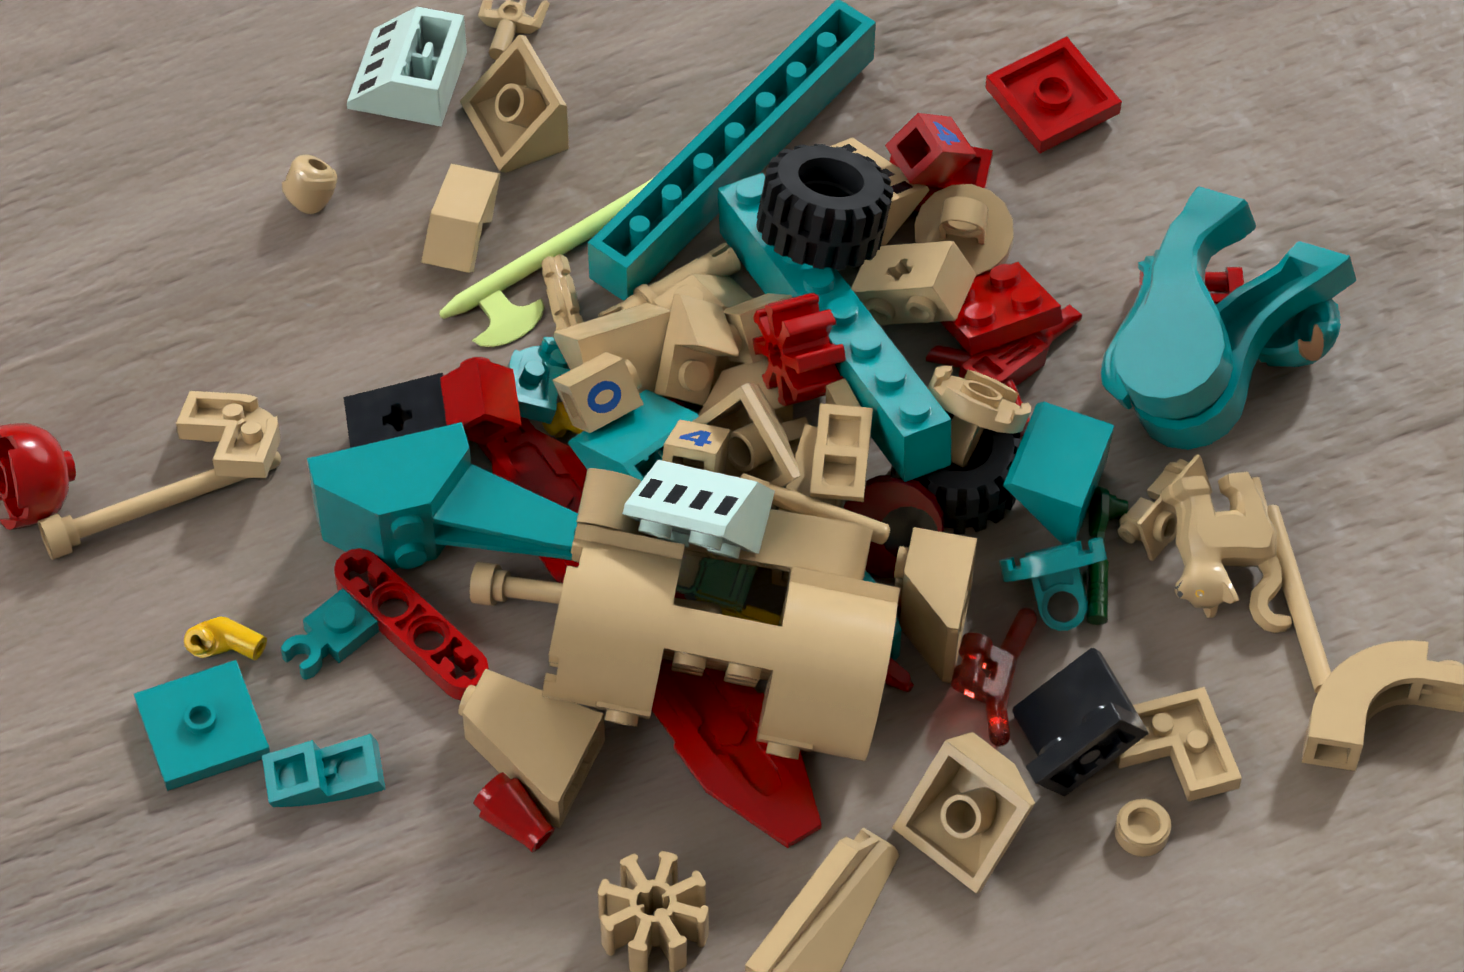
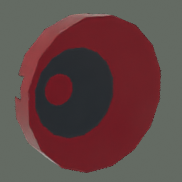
M891 475L875 476L866 480L864 502L846 500L843 507L846 510L889 525V538L884 544H877L871 541L865 568L867 572L884 578H894L899 546H910L913 527L944 532L943 510L932 492L913 479L904 482L900 478H891Z

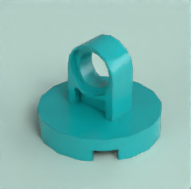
M1093 538L1089 540V550L1085 551L1082 549L1081 541L1027 552L1025 557L1019 558L1021 565L1015 566L1014 557L1002 559L999 561L1003 582L1032 578L1042 620L1055 630H1071L1083 621L1088 610L1080 567L1107 559L1103 539ZM1066 591L1076 597L1079 603V610L1073 619L1059 621L1051 616L1048 610V602L1054 593Z

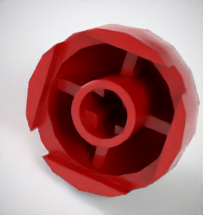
M28 423L1 425L0 500H3L10 518L0 519V522L8 530L30 527L38 524V520L52 516L62 508L69 492V482L74 481L76 478L74 459L70 451H63L57 439L41 427Z

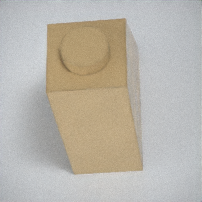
M485 669L478 684L467 687L459 705V715L463 716L465 739L499 773L504 772L510 779L517 777L547 822L560 828L605 742L604 714L577 703L543 697V690Z

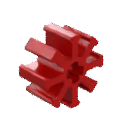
M815 293L767 304L765 308L756 310L753 317L754 322L757 323L763 335L752 339L755 355L762 354L767 356L769 362L766 372L762 374V379L767 389L778 387V402L783 406L826 396V385L844 379L843 376H840L835 366L837 363L846 361L843 344L835 345L829 339L832 326L836 325L835 317L830 309L819 311V296Z

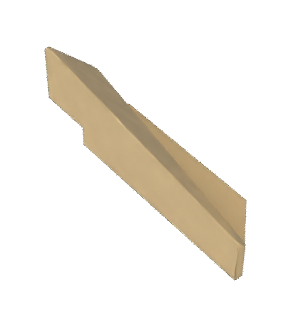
M865 828L860 830L854 840L847 836L839 840L747 961L745 972H840L899 858L896 847Z

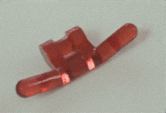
M1022 608L1018 611L1000 648L994 646L989 637L974 632L964 634L959 646L958 653L962 657L960 665L954 668L951 686L954 690L986 704L989 740L997 747L1005 746L1010 740L1007 705L1018 658L1037 622V614L1031 608ZM982 668L991 671L989 678L986 677Z

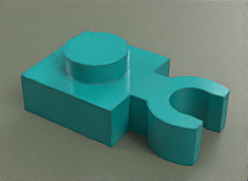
M342 588L303 619L304 631L308 634L294 635L288 638L281 646L282 658L287 663L298 654L308 655L309 657L299 665L300 675L304 680L310 679L320 671L323 663L322 659L328 654L338 663H341L379 632L378 620Z

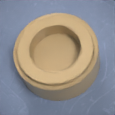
M1137 799L1130 801L1120 809L1115 824L1116 840L1130 854L1142 857L1157 854L1166 846L1169 840L1171 830L1170 816L1164 807L1152 800Z

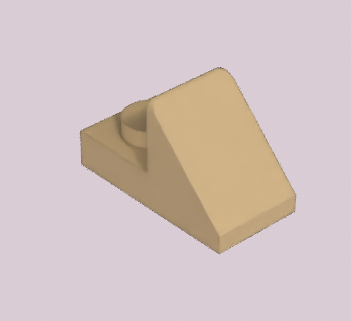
M674 294L654 391L655 394L695 406H704L710 395L717 356L738 357L739 350L722 305L682 294Z

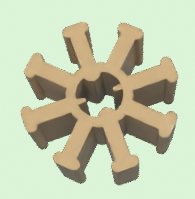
M666 851L659 853V868L654 880L646 879L638 865L637 854H631L621 859V887L610 884L608 879H603L598 889L601 943L609 956L615 954L616 949L628 944L630 972H648V958L652 946H660L669 961L670 972H677L687 966V940L697 942L699 947H704L709 935V908L706 906V882L698 870L692 872L691 877L678 883V856Z

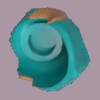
M1333 299L1311 305L1289 318L1272 334L1258 357L1260 362H1266L1268 366L1301 367L1313 364L1324 357L1334 346L1340 332L1341 317L1338 304Z

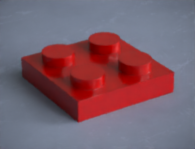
M1067 36L986 76V90L1039 154L1120 114L1122 101Z
M1019 262L998 265L992 268L990 272L976 276L955 321L940 322L972 356L1063 323L1061 305Z

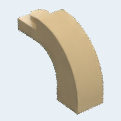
M1415 640L1386 642L1366 648L1350 656L1330 673L1317 693L1306 730L1302 763L1356 771L1363 748L1366 723L1378 712L1392 706L1419 705L1464 712V665L1453 660L1440 662L1427 660L1428 642Z

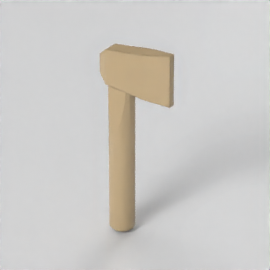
M745 473L741 476L743 479L759 482L775 491L771 505L773 510H776L777 506L791 513L864 525L873 529L871 541L877 544H884L889 538L890 527L886 523L805 494L770 484L768 481Z

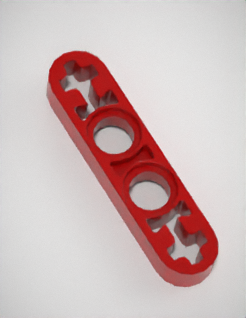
M357 548L346 551L336 560L334 572L337 590L339 591L343 588L377 619L379 631L446 694L455 700L461 701L467 687L478 684L485 669L489 670L488 661L484 654L376 554L366 549ZM354 570L362 574L367 571L369 583L374 588L372 593L370 594L369 585L361 578L354 577L350 580L349 572ZM397 598L408 604L406 612L398 617H388L379 611L380 606L388 599ZM426 631L438 632L444 638L443 643L433 650H423L417 647L414 642L419 634ZM452 654L454 655V663L463 671L468 672L474 668L475 677L470 680L465 675L456 679L455 666L449 660Z

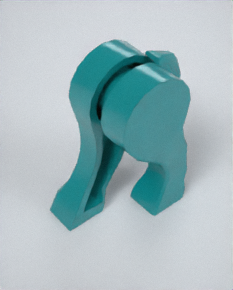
M1200 186L1196 187L1183 211L1169 225L1160 248L1155 250L1153 256H1146L1144 261L1138 262V269L1144 274L1142 285L1133 307L1103 355L1101 367L1103 387L1124 408L1129 410L1133 406L1140 423L1149 436L1166 447L1190 450L1214 443L1228 434L1241 418L1253 368L1263 347L1272 334L1289 318L1311 305L1334 298L1357 281L1349 255L1298 241L1276 266L1236 288L1215 305L1205 286V269L1213 255L1245 238L1255 230L1256 223L1245 199Z

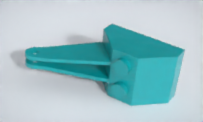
M462 422L307 458L315 512L322 539L345 552L357 548L369 550L376 554L392 570L397 568L412 569L426 561L435 560L446 545L572 560L571 549L577 527L578 513L471 464L470 447Z

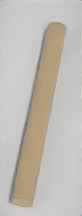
M1268 505V517L1277 530V557L1282 569V589L1314 691L1318 693L1322 684L1330 675L1331 670L1279 506Z

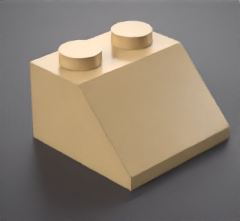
M913 527L910 546H899L894 571V578H896L894 587L900 588L897 606H901L900 626L904 634L941 681L953 683L971 596L977 538Z

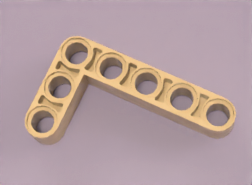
M588 468L576 522L657 539L656 536L639 532L640 522L622 514L626 501L641 483V480L614 471ZM770 509L759 554L740 550L739 558L733 559L707 551V548L691 543L688 548L684 547L683 554L790 572L794 566L863 580L873 529L846 521Z

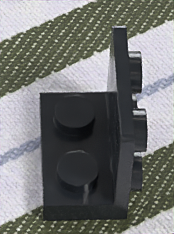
M1095 648L1087 650L1012 709V713L1038 756L1026 765L1031 777L1036 784L1062 796L1068 795L1149 734V731L1102 653Z

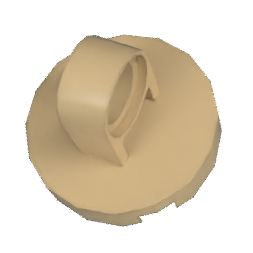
M973 184L951 185L935 192L921 206L915 221V243L954 241L975 271L976 276L990 272L992 268L998 265L1005 264L1013 247V219L1005 203L992 191Z
M944 365L936 367L928 389L942 408L954 415L951 421V462L963 468L971 458L984 428L1001 433L1015 434L1021 432L1030 415L1031 406L1028 402L1021 403V406H1018L1015 402L1019 393L991 377L972 370L967 371L965 378L951 376L952 366Z

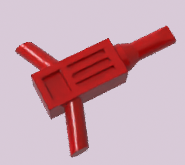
M1069 304L1062 309L1063 323L972 356L965 350L938 345L929 351L926 356V362L960 368L958 375L960 378H965L968 370L981 373L1005 384L1018 393L1016 386L1045 365L1052 341L1081 321L1082 314ZM1018 395L1015 402L1018 406H1021V403H1023L1020 395ZM1028 417V419H1027V421H1026V424H1025V426H1024V428H1023V431H1021V433H1020V438H1021V437L1024 435V433H1025V430H1026V428H1027V426H1028V423H1029V421H1030V418H1029V417Z

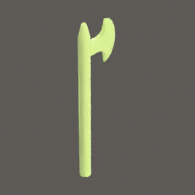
M651 180L455 295L440 310V317L446 319L463 314L479 305L488 316L490 325L484 332L474 338L473 342L479 346L496 347L522 338L542 318L545 308L543 301L539 299L526 306H516L509 302L501 291L542 268L541 263L546 257L563 255L594 237Z

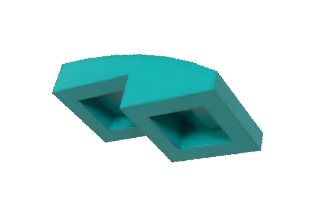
M371 733L321 749L311 740L262 755L268 802L272 807L322 804L386 790L379 744Z

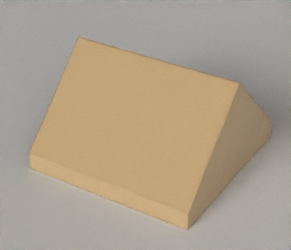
M519 34L460 100L461 105L498 170L505 173L569 149L567 105L527 37Z
M644 303L554 331L553 338L570 370L604 352H608L624 360L628 359L634 365L642 382V387L637 389L639 394L646 389L654 393L671 310L650 303Z

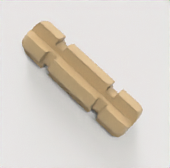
M560 254L555 257H546L541 263L543 268L542 274L547 285L546 291L553 320L556 323V331L583 323L582 316L579 313L580 307L573 278L570 276L571 270L568 259Z

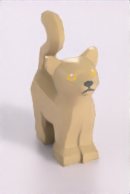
M1249 472L1229 473L1218 480L1220 493L1228 497L1230 503V511L1215 512L1210 497V487L1204 476L1182 477L1175 483L1166 486L1161 491V498L1163 502L1175 507L1177 515L1176 545L1185 566L1181 578L1175 585L1177 597L1188 600L1195 608H1203L1206 617L1213 618L1216 616L1218 605L1222 602L1232 604L1239 601V597L1224 566L1257 567L1263 574V578L1251 591L1249 609L1253 620L1263 630L1273 633L1285 632L1292 625L1291 616L1274 614L1268 606L1269 602L1282 587V569L1277 557V530L1268 517V506L1260 477L1251 478Z

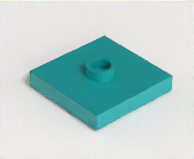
M237 660L133 693L167 791L262 760V755L270 753L268 742Z

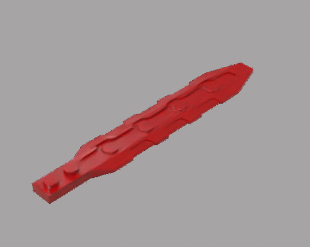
M521 417L522 425L486 445L477 443L491 461L493 474L578 513L587 469L570 446L535 429L529 419ZM538 556L558 583L564 582L568 565L579 566V562ZM676 590L674 598L686 599L681 591ZM662 659L651 711L674 740V750L705 792L786 848L793 846L820 830L822 823L801 751L798 759L775 756L766 753L768 743L756 741L764 694L757 693L753 687L725 682V672L705 668L702 677L671 671L672 661Z

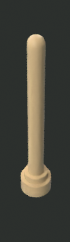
M276 451L269 471L277 468L281 463V455L278 451ZM211 469L72 519L71 515L61 518L59 514L38 520V527L50 558L54 560L73 553L72 547L80 545L81 538L248 478L215 475V470Z
M477 562L473 568L470 580V600L474 604L495 606L498 601L506 602L508 597L559 604L563 583L512 577L510 571L502 570L500 564ZM674 598L673 605L722 615V609L716 603Z

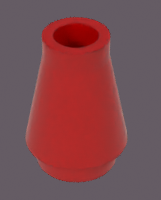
M504 772L492 778L478 793L473 802L481 811L479 814L481 819L522 843L532 853L544 845L555 831V828L547 822L517 777L510 779Z

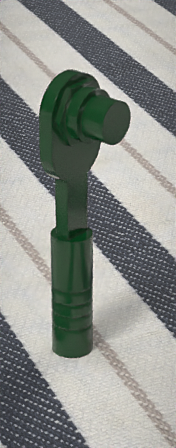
M1096 487L1089 507L1090 537L1092 539L1102 538L1105 547V531L1108 520H1120L1124 514H1127L1128 501L1110 494L1107 488ZM1107 559L1087 566V622L1092 625H1103L1108 622L1109 561Z

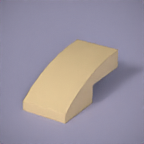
M820 403L810 497L864 502L873 408Z

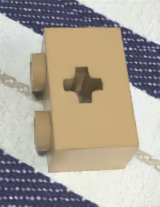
M954 241L881 246L872 260H864V264L861 266L851 289L879 325L955 321L976 273Z

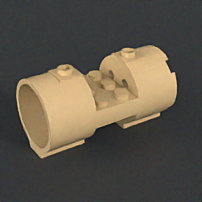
M577 523L571 554L572 561L579 562V566L568 565L566 568L549 651V666L557 667L558 669L556 675L546 673L542 692L543 697L596 707V709L606 711L605 721L637 727L639 718L650 720L662 659L672 661L671 671L702 677L705 668L725 672V682L746 687H756L760 679L767 680L756 740L768 743L767 754L798 759L800 750L866 761L876 726L889 664L900 588L793 566L789 575L779 625L765 624L673 605L685 544Z

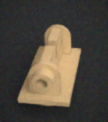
M1196 454L1190 462L1179 459L1176 463H1168L1164 471L1147 489L1149 498L1156 501L1140 497L1127 514H1124L1119 520V536L1131 544L1136 540L1143 542L1148 558L1151 561H1154L1167 544L1172 542L1177 536L1175 507L1163 502L1161 491L1182 477L1204 476L1210 487V494L1212 493L1201 455Z

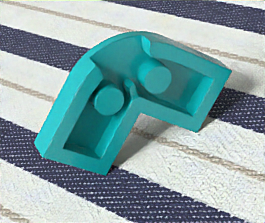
M544 337L540 346L528 347L521 351L515 349L507 367L514 371L520 417L551 424L556 412L558 391L553 383V379L570 371V368L554 338Z

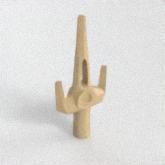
M483 0L478 17L486 26L497 28L489 49V56L497 60L512 43L515 33L531 34L540 29L550 4L547 0L541 2L533 17L525 13L527 0H520L519 2L506 0L499 9H491L493 0Z

